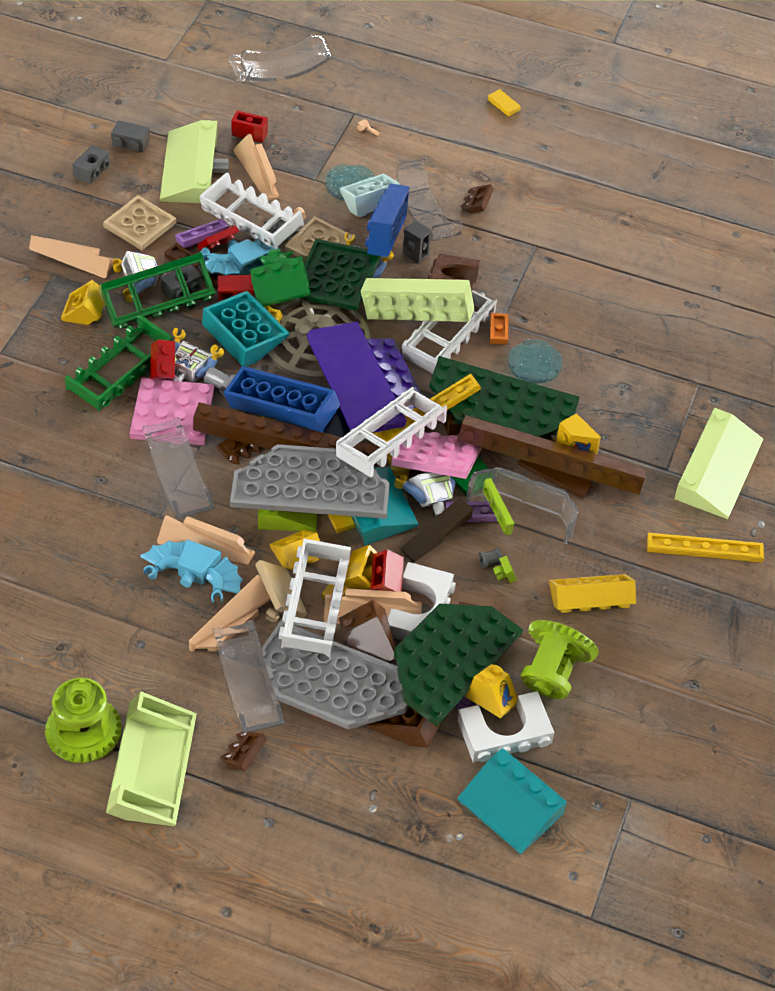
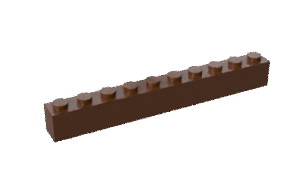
M198 402L193 416L194 431L271 449L277 444L336 449V442L342 438ZM359 442L353 448L369 456L380 447Z
M467 415L464 417L458 440L638 495H640L645 480L646 469Z

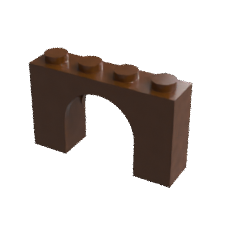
M439 253L438 258L434 259L433 266H431L428 279L469 280L472 292L473 283H476L480 260Z

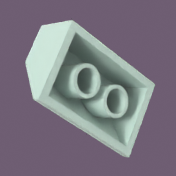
M381 174L342 187L340 192L349 211L357 217H363L367 213L374 212L378 201L381 199V195L384 194V189H387L390 183L398 185L400 183L386 174Z

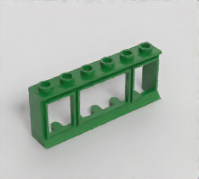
M202 252L102 283L99 286L112 326L119 329L129 326L128 323L134 321L137 324L138 316L140 315L144 318L149 316L156 318L163 315L162 312L168 310L169 313L175 312L183 305L190 307L199 300H202V302L213 299L212 296L216 293ZM198 263L207 289L190 294L181 268ZM175 270L184 296L142 309L133 283ZM128 285L137 312L117 318L108 291Z
M140 315L138 316V327L136 329L129 325L126 328V337L124 339L119 336L114 338L113 348L102 347L101 358L97 360L91 356L88 360L89 367L86 370L81 367L76 369L75 379L69 375L65 376L66 390H71L99 412L151 368V353L146 355L133 346L132 343L142 334L147 335L154 341H173V337ZM124 349H127L141 359L137 365L114 384H111L97 374L101 368ZM89 378H92L107 390L100 396H97L82 384Z

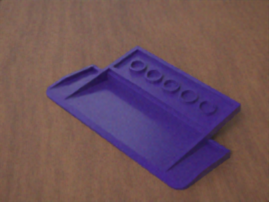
M358 322L313 329L307 333L309 344L330 389L335 390L340 403L339 408L350 430L358 427L366 419H369L377 411L383 409L413 387L414 391L421 394L394 339H366ZM410 405V406H408L407 408H409V409L412 410V409H414V408H416V407L413 406V405ZM400 412L373 433L405 427L407 421L404 414Z

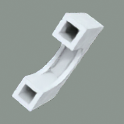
M410 562L407 563L402 578V589L427 596L433 602L434 607L424 614H410L391 608L388 622L393 638L404 640L439 603L450 604L451 598L448 597L449 594L454 593L456 583L453 582L454 574Z
M538 691L518 696L516 708L524 727L520 732L510 736L499 735L491 731L485 723L479 705L459 709L457 721L472 762H485L502 748L509 753L526 752L531 748H542L552 744L554 730Z

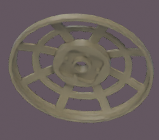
M304 299L284 304L277 309L281 313L291 307L303 305V307L297 308L281 317V325L284 328L287 322L296 325L295 331L290 332L289 336L281 342L293 357L288 364L278 357L273 350L267 356L279 369L290 375L309 380L326 379L322 370H306L295 366L300 358L308 361H317L315 355L304 353L306 349L312 350L307 339V333L310 330L340 325L331 319L335 314L345 321L344 324L351 323L348 317L340 312L341 309L350 312L361 323L359 326L361 330H364L365 338L370 339L369 328L365 320L355 310L336 306L332 308L324 305H311L310 303L318 302ZM313 309H322L328 312L325 315L314 314ZM302 311L307 313V316L302 319L292 317ZM296 338V341L300 344L299 348L296 350L287 340Z

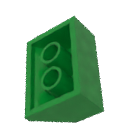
M302 256L250 269L256 299L263 307L310 295L307 270Z

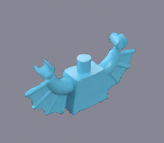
M255 238L254 242L246 239L239 243L233 239L227 245L228 254L210 253V250L206 247L201 252L210 274L219 273L224 276L230 274L248 275L251 273L250 269L264 266L260 256H268L269 250L275 248L267 246L264 242Z
M187 539L186 542L167 541L163 545H153L151 550L140 555L141 558L155 565V567L148 565L143 569L145 575L149 574L150 580L157 578L158 571L161 572L171 568L178 569V575L182 577L180 583L184 587L189 588L193 582L201 585L207 581L213 585L212 603H214V598L217 596L221 598V603H223L222 591L236 594L241 591L240 584L243 578L238 575V566L232 564L228 557H224L221 560L220 551Z

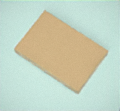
M259 560L255 565L275 610L283 613L284 610L288 611L289 606H286L287 595L292 594V590L289 589L291 577L287 568ZM299 597L295 616L304 618L308 613Z

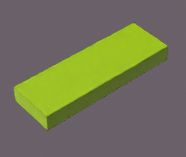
M485 479L483 493L506 536L513 533L514 522L492 479Z

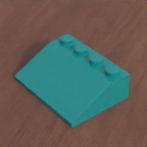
M248 291L203 308L202 325L245 367L261 360L289 336V332Z
M374 467L377 474L390 483L387 519L351 516L365 546L419 526L402 490L394 486L395 476L390 467Z
M504 748L500 749L487 761L457 798L458 801L519 854L527 850L564 814L567 803L566 800Z

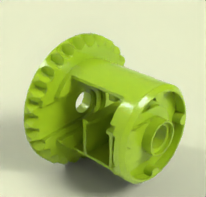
M547 620L533 621L528 631L531 638L535 639V644L540 646L532 665L524 667L520 678L529 689L534 692L538 691L540 695L552 699L567 698L571 690V684L568 682L575 662H592L597 658L599 650L592 640L571 627Z
M74 678L64 682L56 689L52 698L53 710L45 724V736L51 750L62 759L76 763L92 762L110 753L119 742L122 733V723L117 709L112 704L107 703L103 687L92 679ZM89 726L88 731L80 732L81 728Z

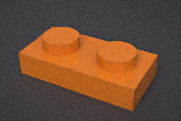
M490 314V344H508V314Z

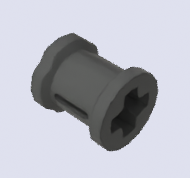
M498 547L489 552L483 553L481 551L478 553L481 567L486 569L487 566L501 564L499 558H502V553Z

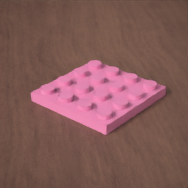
M141 378L130 429V439L205 445L207 434L193 430V416L198 402L212 405L215 391L214 385Z
M424 432V436L421 439L416 437L415 434L412 435V444L409 448H406L401 443L399 455L396 458L392 457L391 465L466 479L482 447L459 441L458 436H443L437 432Z

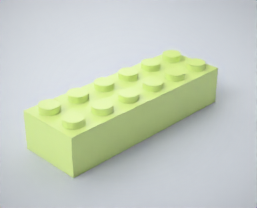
M366 278L361 289L367 319L470 322L474 311L469 280Z

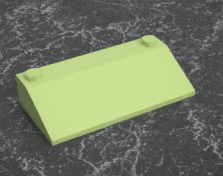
M200 120L168 132L160 202L201 203L199 196L212 185L215 147H217L218 139L217 121Z
M714 408L678 484L674 499L728 519L763 438L734 415Z
M141 691L130 701L108 800L107 814L128 821L167 826L176 825L197 713Z

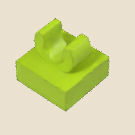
M507 555L499 558L502 566L493 568L498 581L506 577L510 583L517 581Z

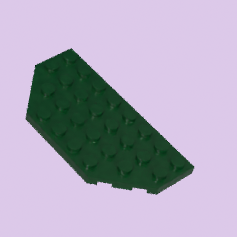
M442 356L438 357L429 384L432 392L435 391L438 394L471 374L480 385L481 390L448 409L455 424L462 425L464 417L467 415L542 438L556 434L559 423L576 413L580 398L576 395Z
M439 603L393 652L394 659L397 660L399 683L402 684L403 701L437 727L467 695L474 676L489 665H494L522 635L524 630L492 606Z

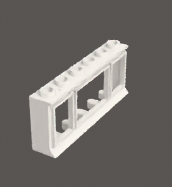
M227 172L199 196L201 207L205 212H210L218 219L226 221L229 225H237V228L242 232L250 234L253 238L259 239L267 246L278 249L277 246L299 226H304L301 211H298L294 216L289 206L282 211L278 200L275 199L269 204L265 193L259 195L258 198L252 186L245 191L240 180L232 184L230 175ZM227 191L239 196L227 209L215 203ZM245 201H248L274 215V217L264 226L259 227L233 212ZM280 219L286 222L274 234L268 232Z
M472 290L473 303L480 309L477 312L473 311L470 322H467L450 342L430 332L438 321H423L419 329H415L412 336L403 342V358L433 373L439 356L450 359L452 352L458 354L461 342L468 343L470 332L477 333L480 321L486 323L489 313L496 312L497 299L491 300ZM426 337L445 348L434 358L415 348V346Z
M412 387L394 401H391L383 409L377 411L369 419H366L358 427L352 429L347 435L340 438L336 442V457L367 476L372 477L374 474V464L377 462L379 466L384 467L389 452L391 456L396 458L399 455V445L401 443L406 448H409L412 444V435L415 434L416 437L421 439L424 436V427L426 425L433 430L436 427L437 420L442 423L446 422L447 405L440 406L414 391ZM413 405L426 414L421 416L407 407ZM400 412L416 421L388 442L372 434ZM365 438L380 447L369 456L353 448Z
M304 539L303 545L298 546L296 558H299V562L294 563L293 574H296V577L291 578L289 589L292 590V594H288L286 606H289L288 611L284 610L282 619L285 627H280L278 639H282L281 648L285 646L323 653L330 658L351 547ZM308 556L339 561L337 576L331 577L305 572ZM303 579L335 585L327 623L295 617ZM293 625L325 630L324 640L293 635Z

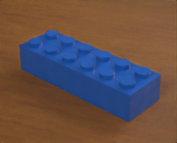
M390 183L388 188L384 189V194L381 195V199L374 209V214L368 220L367 231L370 232L365 243V247H368L367 254L389 256L407 217L410 186Z
M245 366L241 367L223 392L231 408L318 432H323L340 406L335 390Z

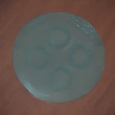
M341 164L328 172L326 188L333 197L345 201L340 188L375 176L365 166Z
M534 339L525 340L511 349L508 365L511 372L517 378L534 384L549 382L559 375L562 368V356L548 342Z

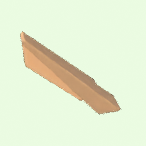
M248 134L233 151L261 194L265 193L268 200L278 199L279 194L275 187L276 178L262 144L255 145L252 135Z
M31 235L29 249L102 278H106L113 267L112 262L114 259L99 256V248Z
M166 515L157 539V543L160 545L167 541L186 542L188 539L220 551L221 559L228 557L229 561L246 565L251 562L255 555L254 550L245 548L243 545L244 540L240 536L188 516L184 523Z
M256 575L189 640V650L191 652H194L195 649L206 648L208 651H217L259 615L257 608L271 600L259 575Z
M346 589L345 597L342 596L336 624H340L339 617L371 600H374L385 609L387 618L391 608L410 614H421L422 602L412 601L411 595L407 592ZM325 594L324 622L326 623L333 596L330 594Z

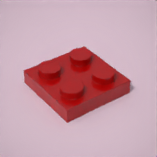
M237 225L205 238L196 245L199 252L205 247L212 250L218 245L222 246L229 243L230 240L235 238L234 235L239 232Z

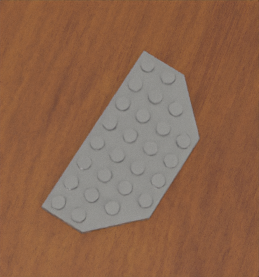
M277 444L271 448L269 453L261 454L250 461V465L234 471L230 507L387 519L390 483L385 478L382 479L375 469L373 476L369 477L336 457V449Z
M282 620L260 649L276 700L348 730L404 714L410 707L403 701L402 684L399 683L397 673L398 666L335 641L332 643L330 658L323 653L285 646L281 648L282 639H278L280 627H285V623ZM293 625V635L324 640V637Z

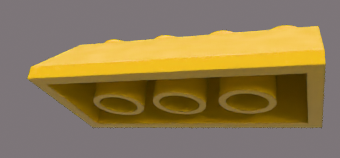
M626 574L549 580L553 605L563 613L572 612V609L577 608L580 611H590L591 607L611 609V606L618 605L619 608H628L630 604H636L635 580Z

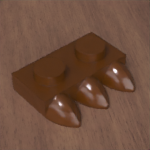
M492 184L477 186L468 190L467 192L471 195L464 198L467 202L460 207L468 210L469 213L484 211L494 190Z
M226 439L217 445V450L230 463L236 465L240 464L239 456L247 459L250 458V451L248 449L258 453L261 451L259 446Z
M243 731L236 734L237 739L241 742L229 744L228 747L233 753L221 755V760L230 769L246 771L267 741L263 733Z

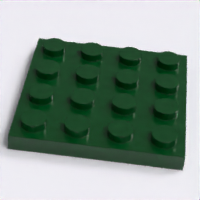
M315 239L304 263L307 270L310 295L300 299L359 311L363 301L361 289L366 278H373L382 256L367 254L368 249Z

